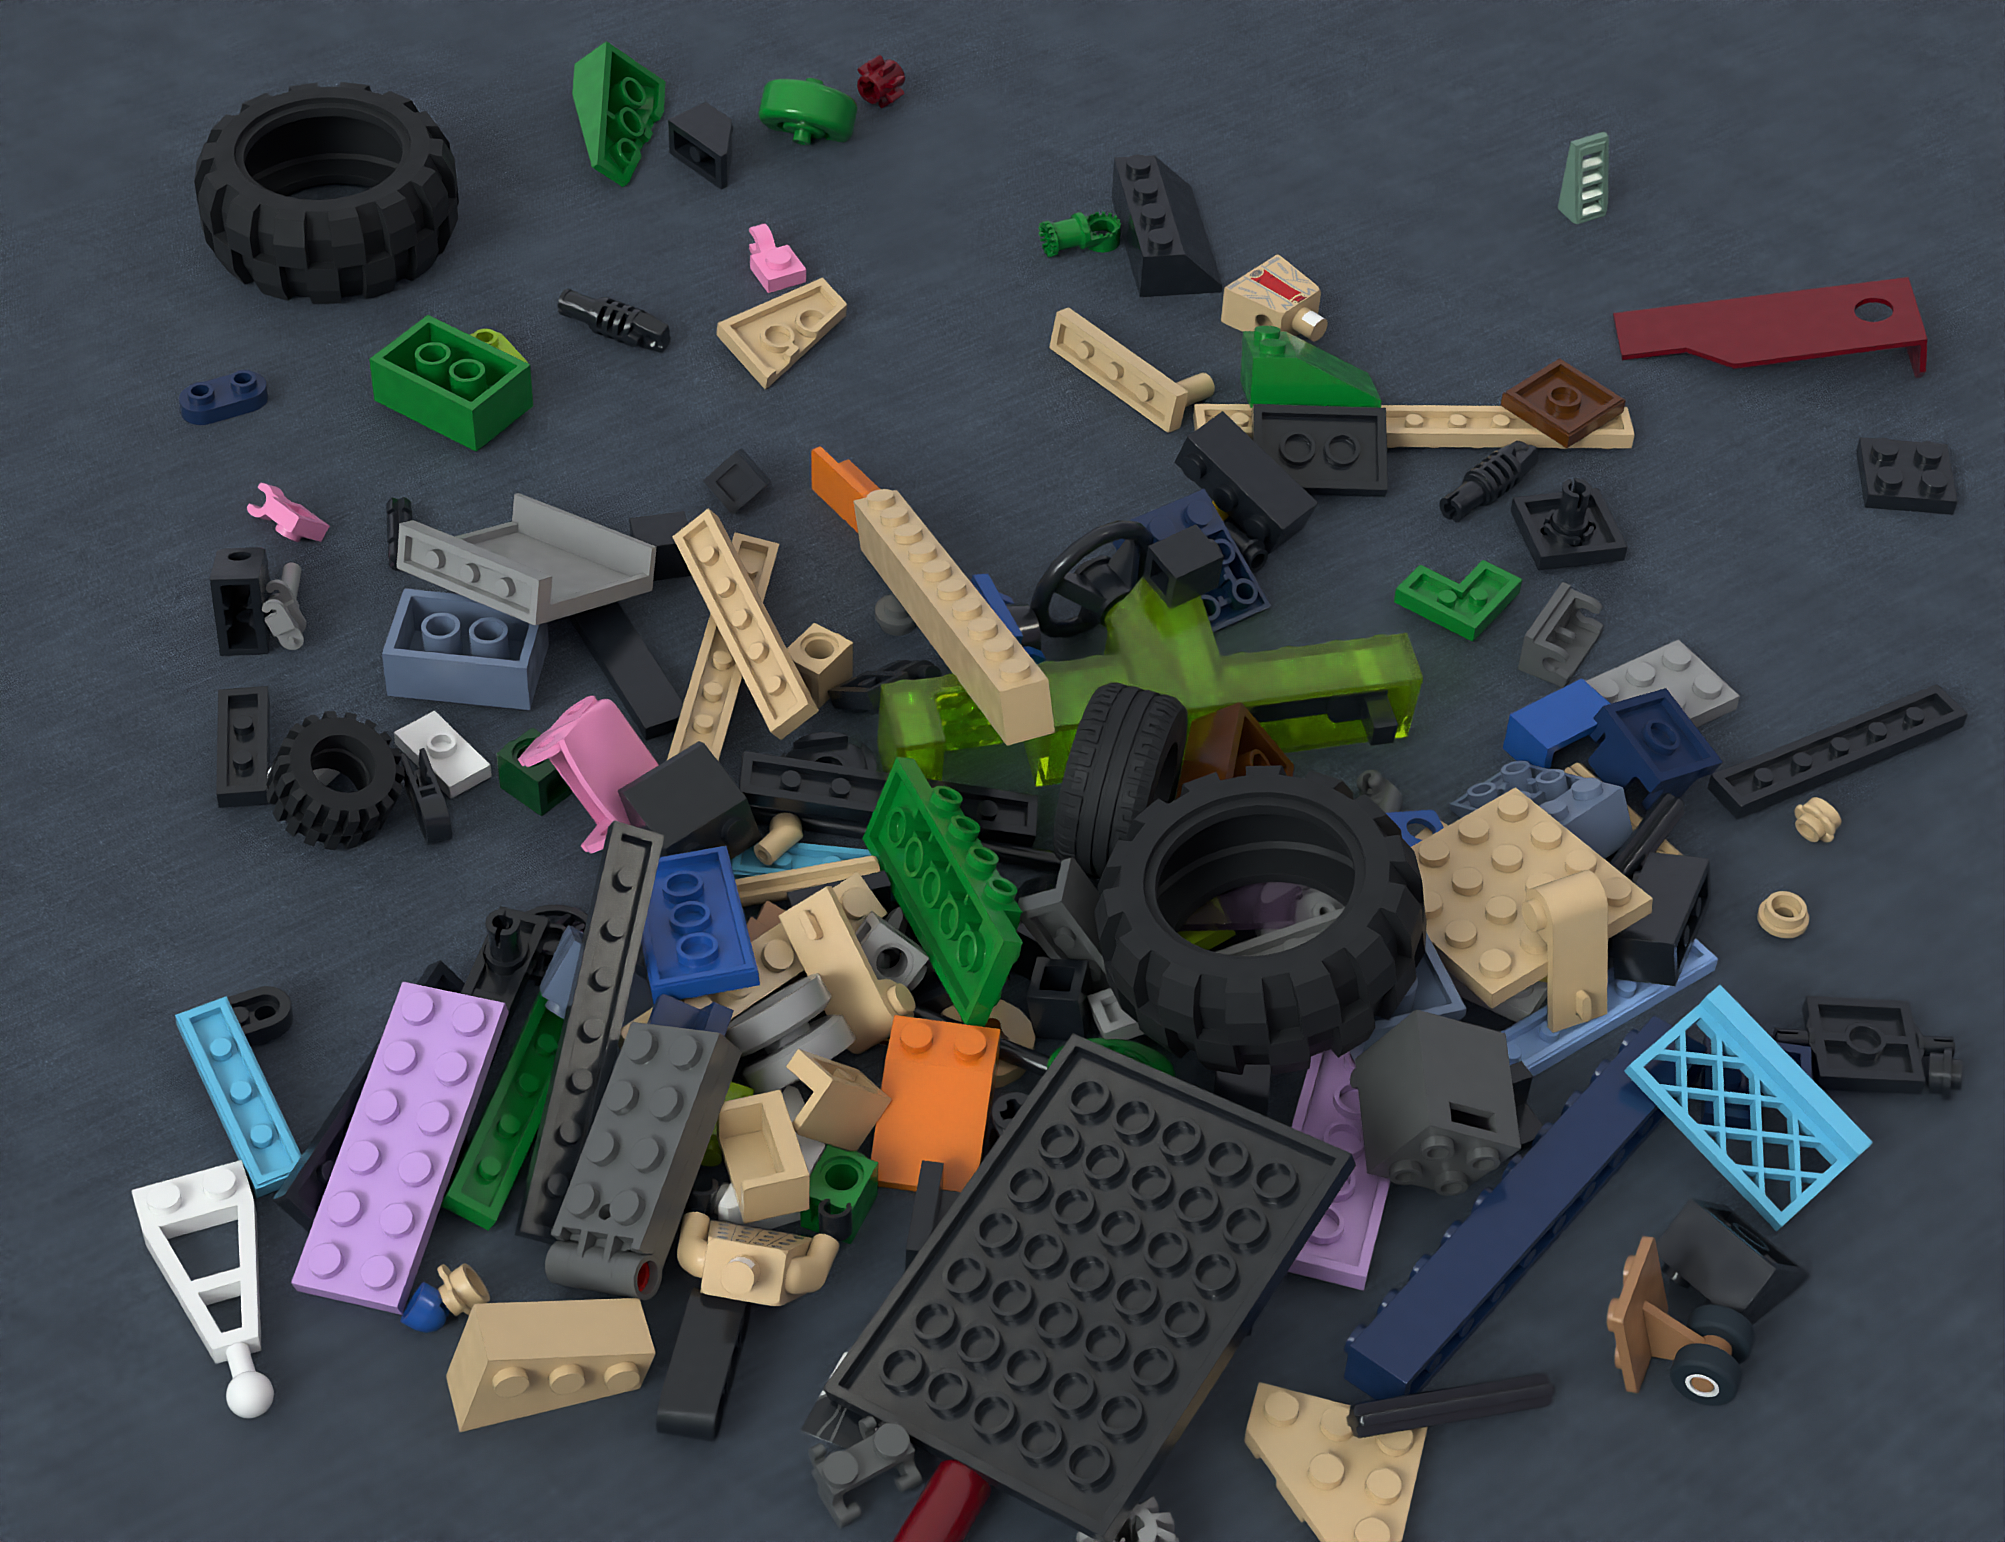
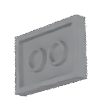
M1679 639L1586 681L1610 703L1667 688L1696 728L1736 710L1740 698L1739 694Z

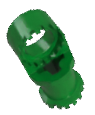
M1103 211L1102 215H1099V212H1095V214H1090L1089 216H1084L1082 212L1072 214L1069 219L1051 223L1049 220L1039 223L1040 226L1038 228L1040 231L1039 236H1043L1040 241H1045L1042 244V249H1044L1047 257H1054L1058 255L1059 251L1077 246L1080 249L1088 248L1095 252H1110L1119 246L1121 240L1120 219L1117 220L1116 215L1112 217L1110 212L1108 215ZM1095 231H1108L1111 232V234L1106 233V235L1103 236V233H1100L1099 235H1097Z

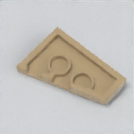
M822 277L719 322L716 335L766 390L846 316L847 303Z

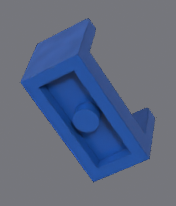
M1581 678L1510 714L1503 749L1516 761H1527L1531 765L1550 769L1554 752L1587 735L1590 736L1598 727L1593 717L1604 705L1611 703Z

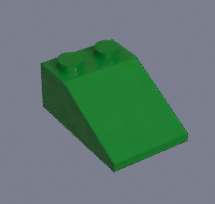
M1258 326L1255 327L1254 331H1243L1240 381L1250 408L1253 407V404L1381 408L1382 400L1369 373L1286 331H1281L1278 327Z

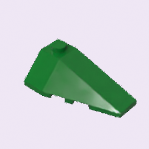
M606 41L575 63L572 95L592 168L621 187H624L629 183L642 156L640 151L643 145L650 140L653 134L651 129L654 123L660 120L664 112L666 81Z

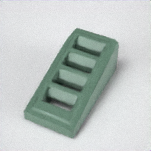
M1605 132L1570 142L1558 209L1574 224L1584 223L1606 215L1608 207L1609 136ZM1592 154L1590 158L1583 160V156Z

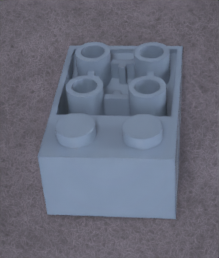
M1513 761L1504 765L1499 773L1485 782L1471 786L1466 794L1450 803L1451 811L1462 818L1516 787L1604 859L1619 850L1633 833L1623 787L1601 782L1597 778H1584L1568 774L1560 769H1547L1531 765L1527 761Z

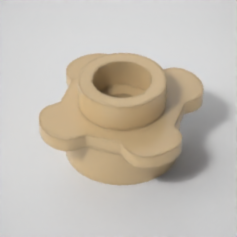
M464 1263L452 1272L445 1264L438 1267V1273L445 1283L438 1288V1291L446 1307L455 1316L463 1312L470 1315L474 1304H483L490 1301L486 1286L468 1264Z

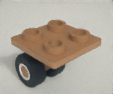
M1642 1236L1636 1255H1629L1626 1259L1623 1271L1624 1287L1619 1298H1612L1607 1313L1608 1331L1614 1332L1616 1339L1615 1366L1617 1369L1622 1370L1626 1391L1639 1393L1651 1357L1674 1360L1670 1369V1379L1676 1390L1687 1399L1706 1406H1722L1730 1403L1736 1397L1742 1380L1740 1364L1749 1358L1755 1342V1330L1752 1324L1739 1312L1721 1305H1703L1696 1308L1690 1314L1686 1326L1667 1314L1668 1304L1655 1238Z

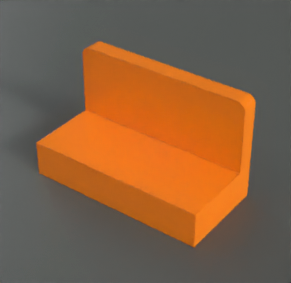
M821 446L812 449V490L858 533L853 501L866 498L870 492L880 490V488L849 459L838 463Z

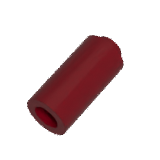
M956 1460L942 1461L892 1542H963L991 1495L990 1485L964 1464Z

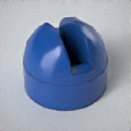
M422 1282L409 1300L400 1322L419 1332H435L445 1325L446 1317H448L450 1310L442 1301L438 1289Z

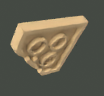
M1259 1382L1244 1442L1255 1458H1262L1276 1478V1488L1300 1522L1306 1521L1320 1542H1402L1428 1427L1358 1438L1353 1435L1351 1427L1347 1425L1346 1416L1349 1415L1351 1405Z

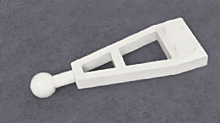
M242 1160L131 1190L148 1250L215 1364L228 1360L233 1378L226 1391V1400L229 1408L233 1413L243 1418H256L264 1414L273 1402L274 1390L270 1380L262 1373L255 1371L251 1353L261 1351L258 1234L255 1203ZM238 1220L240 1267L191 1281L167 1239ZM241 1296L242 1327L221 1333L206 1305Z

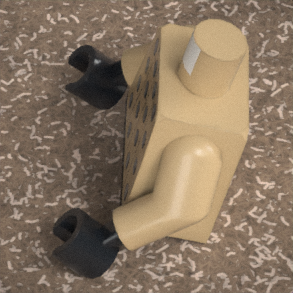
M712 1179L709 1191H697L692 1187L684 1209L685 1214L682 1218L677 1259L685 1271L694 1277L702 1278L700 1292L707 1295L769 1306H782L807 1293L816 1292L824 1285L839 1250V1241H844L852 1235L851 1203H847L846 1209L842 1213L831 1214L830 1199L822 1200L818 1206L820 1234L810 1237L713 1219L710 1221L709 1216L713 1214L716 1205L717 1180Z

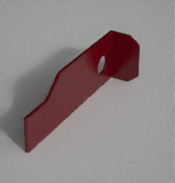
M1909 277L1613 313L1622 360L1686 352L1736 369L1906 347L1915 378L1923 377L1926 373L1928 339ZM1881 303L1890 307L1893 313L1885 320L1869 322L1858 318L1855 310L1863 304Z

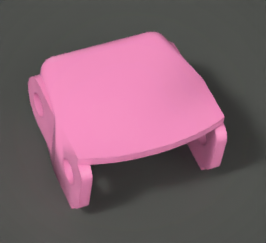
M595 696L586 697L566 710L553 726L537 737L518 758L522 766L526 765V767L549 758L597 824L581 844L583 850L590 854L604 848L608 826L614 820L631 825L618 790L659 766L616 704L609 699L598 701Z

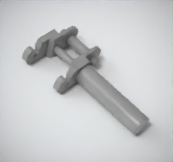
M296 563L284 565L281 580H271L267 583L266 591L268 593H272L274 590H279V593L269 597L262 606L263 612L268 613L270 610L274 612L265 617V622L273 636H277L281 645L288 650H296L303 645V632L306 629V620L297 602L301 567Z

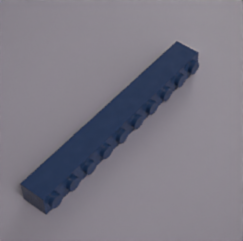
M1654 1015L1640 1031L1633 1028L1621 1043L1618 1055L1612 1061L1604 1059L1599 1064L1591 1077L1588 1088L1584 1092L1574 1091L1566 1101L1561 1117L1554 1124L1548 1121L1540 1128L1529 1152L1525 1156L1519 1153L1516 1154L1505 1168L1502 1181L1494 1189L1487 1186L1479 1194L1473 1204L1470 1216L1464 1222L1457 1219L1450 1225L1441 1240L1440 1248L1433 1256L1427 1253L1424 1254L1413 1267L1409 1276V1282L1400 1291L1393 1288L1387 1293L1379 1305L1376 1318L1368 1326L1363 1323L1359 1324L1346 1341L1344 1352L1348 1354L1343 1377L1345 1380L1375 1400L1419 1393L1428 1385L1667 1117L1624 1070L1673 1027L1672 1025ZM1685 1034L1686 1052L1707 1054V1046ZM1675 1041L1666 1049L1675 1050ZM1652 1060L1644 1067L1659 1084L1676 1086L1675 1062ZM1686 1063L1687 1087L1693 1088L1699 1081L1703 1065Z

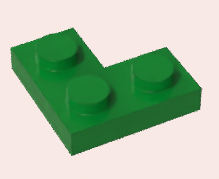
M1482 560L1460 584L1423 565H1419L1396 588L1394 603L1473 642L1520 593L1522 579L1485 560Z

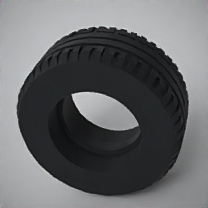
M1117 682L1100 686L1093 693L1073 740L1059 794L1053 846L1054 854L1060 862L1073 857L1084 873L1102 877L1117 841H1128L1127 833L1133 819L1158 798L1167 804L1174 801L1184 757L1188 727L1186 707L1176 697L1165 694L1160 695L1158 692L1134 686L1128 687Z

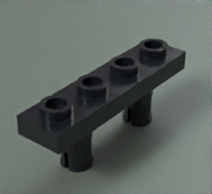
M502 906L498 910L491 912L486 918L485 926L488 934L460 993L503 1002L509 1011L492 1062L551 931L549 918Z

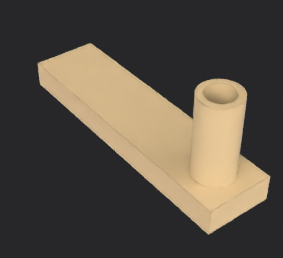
M1069 307L1056 312L1049 348L1167 433L1180 429L1185 407L1207 399L1214 394V382L1208 374L1199 373L1175 383Z

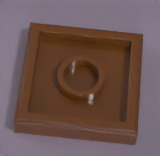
M1559 358L1504 392L1500 406L1567 449L1623 413L1626 400Z

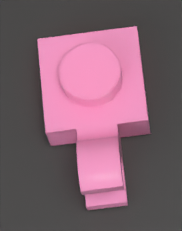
M765 223L749 228V232L755 240V243L749 244V250L752 254L750 255V269L767 293L806 282V268L789 245L777 248L773 235Z
M265 483L259 484L258 488L266 495V502L263 507L249 503L247 510L252 516L268 521L274 520L277 523L275 530L293 541L300 542L302 537L319 542L323 540L330 527L302 505L288 500L280 488Z

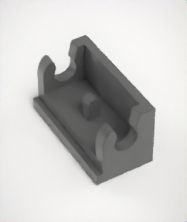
M1564 582L1560 584L1525 634L1518 670L1562 688L1568 685L1602 635L1604 626L1593 618L1585 617L1580 611L1581 608H1584L1591 613L1599 614L1603 608L1602 604L1593 597L1570 589L1571 585Z

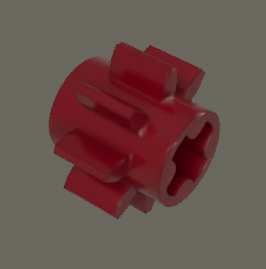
M878 55L857 69L862 75L857 81V88L861 97L868 103L875 104L878 102L879 106L884 108L905 94L900 88L905 82V75L901 66L894 60L888 59L884 61L883 57Z

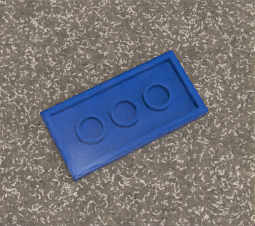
M727 846L664 856L659 859L641 939L653 1004H655L657 997L662 994L682 1000L760 985L758 968Z

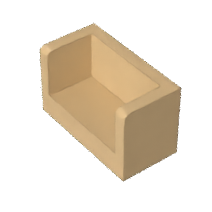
M781 1089L725 1101L716 1122L717 1140L744 1224L808 1210L810 1175Z

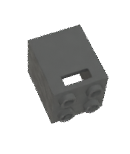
M1416 1009L1355 1058L1356 1068L1351 1073L1350 1085L1352 1088L1358 1089L1367 1174L1390 1179L1395 1184H1412L1435 1190L1440 1195L1454 1196L1465 1192L1469 1186L1488 1172L1498 1168L1503 1161L1521 1149L1505 1033Z

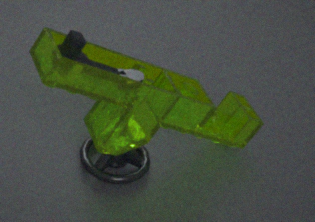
M1117 520L1091 530L1066 548L1050 564L1036 585L1030 607L1034 610L1042 634L1050 638H1070L1089 631L1099 624L1106 627L1108 633L1104 656L1093 655L1083 659L1060 662L1046 661L1037 664L1049 681L1055 733L1023 741L1035 787L1062 783L1073 740L1085 708L1097 688L1111 682L1158 692L1160 695L1165 694L1176 697L1186 707L1188 713L1185 748L1192 720L1240 701L1284 753L1369 742L1370 746L1394 743L1395 738L1408 736L1423 675L1407 633L1378 634L1361 639L1331 640L1322 644L1299 647L1285 646L1275 650L1252 653L1238 652L1229 656H1220L1202 597L1198 596L1170 610L1143 578L1148 546L1154 544L1152 533L1139 522ZM1119 539H1126L1112 558L1104 555L1092 558L1082 563L1074 573H1068L1080 560L1102 545ZM1056 593L1082 606L1079 614L1066 620L1050 617L1049 606L1053 594ZM953 673L942 677L899 680L894 683L881 684L877 746L883 771L886 773H890L896 757L915 759L926 779L942 781L945 751L1005 743Z

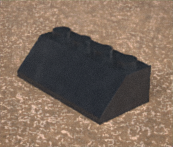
M1136 154L1129 157H1115L1111 198L1117 219H1120L1121 233L1139 297L1222 292V283L1192 187L1155 155L1144 156Z

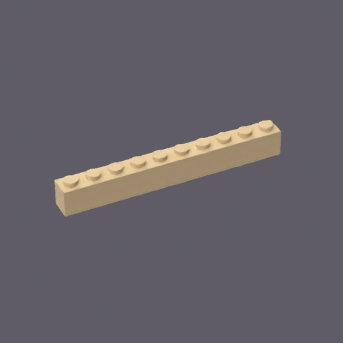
M880 489L870 492L866 498L854 500L861 551L1005 744L1008 746L1055 733L1048 678L897 490Z

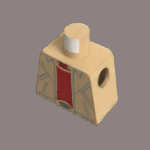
M1278 254L1224 287L1221 322L1242 332L1254 331L1255 327L1275 326L1280 328L1281 331H1286L1294 336L1302 334L1315 342L1323 336L1328 325L1327 319L1318 315L1321 296L1319 287Z

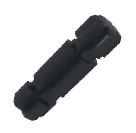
M392 497L386 503L389 566L395 571L399 570L397 569L399 523L412 520L411 501L406 497L400 499Z

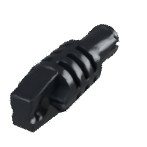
M569 288L565 289L559 297L557 304L559 314L588 324L595 334L603 335L620 343L624 342V344L630 347L639 346L663 353L671 342L668 324L656 319L655 316L642 309H636L631 305H625L609 297L593 299Z
M1517 440L1491 453L1490 456L1486 457L1481 463H1478L1465 474L1461 486L1440 500L1439 507L1443 516L1449 520L1453 518L1454 522H1460L1477 506H1488L1495 502L1497 498H1500L1505 492H1508L1513 486L1517 485L1539 461L1537 447Z

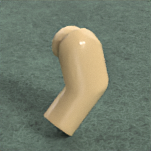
M781 813L773 817L769 825L770 833L754 846V853L763 864L771 865L803 838L800 819L792 813Z

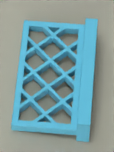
M1721 985L1709 993L1699 1005L1624 1070L1635 1084L1776 1232L1873 1143ZM1696 1024L1711 1039V1054L1686 1052L1685 1032L1692 1025ZM1675 1041V1050L1666 1049ZM1652 1060L1675 1062L1676 1086L1659 1084L1644 1067ZM1686 1063L1712 1066L1713 1090L1687 1087ZM1723 1067L1739 1069L1749 1079V1094L1724 1091ZM1688 1099L1713 1101L1714 1126L1697 1124L1688 1114ZM1724 1103L1749 1105L1751 1130L1725 1127ZM1761 1107L1776 1108L1787 1118V1134L1762 1131ZM1726 1139L1751 1141L1752 1166L1734 1163L1726 1154ZM1763 1143L1788 1145L1789 1170L1764 1167ZM1800 1147L1816 1148L1832 1166L1823 1174L1801 1171ZM1764 1179L1790 1181L1791 1203L1782 1212L1765 1195ZM1801 1183L1811 1184L1805 1191L1802 1192Z

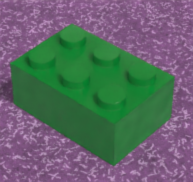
M430 315L424 317L369 359L374 401L475 452L533 407L530 364Z

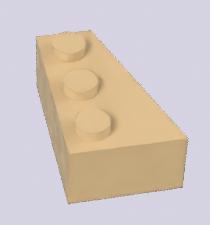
M621 1298L474 1304L446 1374L459 1432L640 1389L656 1354L640 1299Z

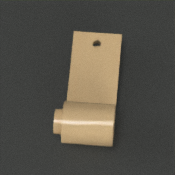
M1584 870L1529 889L1521 909L1527 927L1532 932H1537L1547 943V959L1549 960L1547 972L1548 1028L1554 1033L1606 1015L1608 987V902L1600 880L1590 870Z
M826 886L778 916L807 976L819 973L832 996L827 1007L824 1009L826 1015H843L854 1033L856 1039L847 1048L854 1054H861L889 1038L894 1015L914 1018L915 1001L911 992L905 985L897 984L891 979H877L832 886Z

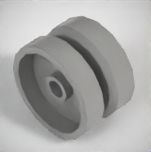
M819 973L812 974L783 988L730 1021L725 1038L742 1051L740 1057H745L764 1048V1051L756 1055L745 1065L740 1075L747 1087L755 1089L753 1095L776 1091L800 1081L786 1067L798 1049L831 1060L854 1043L856 1037L843 1015H827L808 1023L809 1020L827 1007L832 997Z

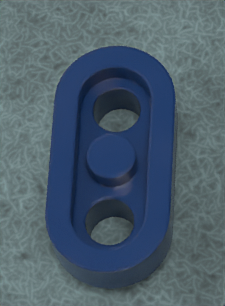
M239 370L219 378L193 383L179 395L181 415L185 421L194 425H208L259 410L268 401L265 378L250 370Z

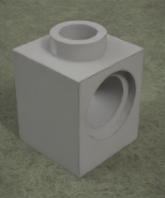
M871 911L855 934L877 979H891L897 984L905 985L909 991H912L921 982L927 971V966L924 964L929 959L928 955L920 945ZM895 947L901 950L900 959L893 967L883 969L876 966L877 957L884 949Z

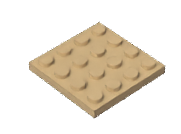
M1516 787L1411 847L1415 851L1423 883L1427 921L1426 932L1444 967L1491 1009L1547 976L1549 963L1547 959V943L1537 932H1532L1527 927L1522 916V903L1525 902L1526 893L1529 889L1584 870H1590L1598 877L1606 893L1608 902V939L1652 913L1653 898Z

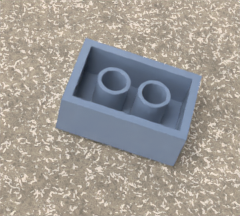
M404 589L382 652L387 696L530 710L549 646L547 622L535 626L460 594Z

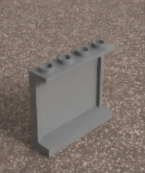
M520 493L514 494L512 522L455 537L415 520L399 523L397 569L535 626L652 591L656 546Z

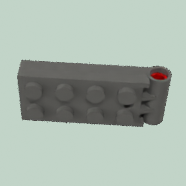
M638 1022L631 1023L551 1235L559 1240L550 1247L545 1260V1272L551 1283L645 1301L651 1299L657 1293L661 1284L664 1263L742 1053L739 1048L721 1033Z

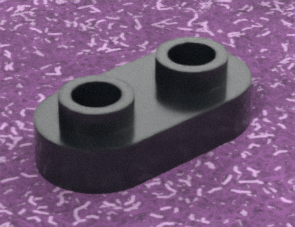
M263 986L227 997L250 1047L282 1036L293 1023L291 1000L287 993L279 988Z

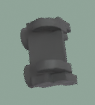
M869 1415L858 1422L864 1439L844 1451L832 1452L826 1458L824 1455L827 1452L822 1443H818L808 1449V1454L814 1467L811 1470V1474L818 1483L817 1493L840 1529L851 1524L853 1519L862 1515L861 1509L856 1502L848 1506L844 1505L843 1495L879 1474L887 1472L896 1466L901 1474L900 1477L895 1479V1484L900 1492H904L909 1488L912 1490L922 1484V1476L914 1463L915 1449L910 1443L909 1434L897 1422L884 1424L875 1431L877 1423L874 1417Z

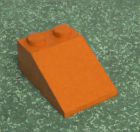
M894 1015L881 1090L892 1101L876 1122L871 1160L878 1162V1187L916 1192L921 1163L924 1160L944 1163L943 1190L961 1192L983 1160L999 1065L1000 1029Z

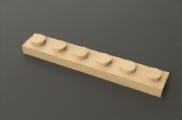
M708 508L672 537L770 732L782 740L819 710L722 522Z
M858 872L833 888L854 932L858 930L871 911L881 918L888 914ZM779 923L751 942L759 973V986L687 998L680 1001L698 1009L716 1002L734 1010L731 1017L732 1020L805 970L782 923ZM653 1007L622 1027L618 1043L620 1049H622L631 1023L647 1024Z

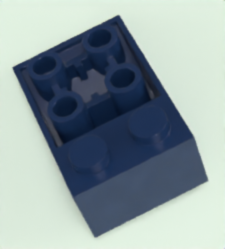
M1205 489L1129 520L1139 522L1152 533L1154 543L1196 524L1208 539H1213L1220 547L1224 557L1218 588L1170 610L1145 579L1139 586L1194 642L1271 607ZM1126 539L1112 542L1116 551Z

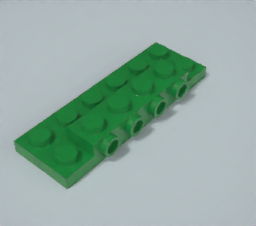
M896 757L862 839L870 854L877 857L880 871L886 872L891 883V892L923 950L928 955L934 970L964 1024L985 1027L993 1007L998 1004L1001 998L1002 987L1010 969L1020 956L1023 942L1016 932L1022 913L1015 901L1018 890L1012 882L1000 876L996 869L999 861L998 856L992 850L983 847L978 839L980 832L979 824L963 814L960 808L963 800L961 794L947 786L931 788L915 759Z

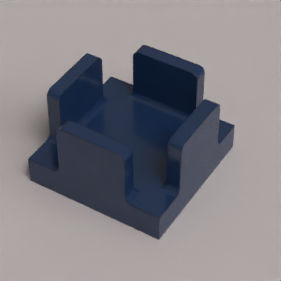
M1667 688L1604 705L1593 717L1598 727L1590 736L1596 744H1601L1589 757L1588 762L1602 782L1621 786L1624 792L1639 778L1649 791V794L1641 802L1646 811H1649L1664 793H1671L1674 797H1681L1697 779L1713 774L1723 763Z

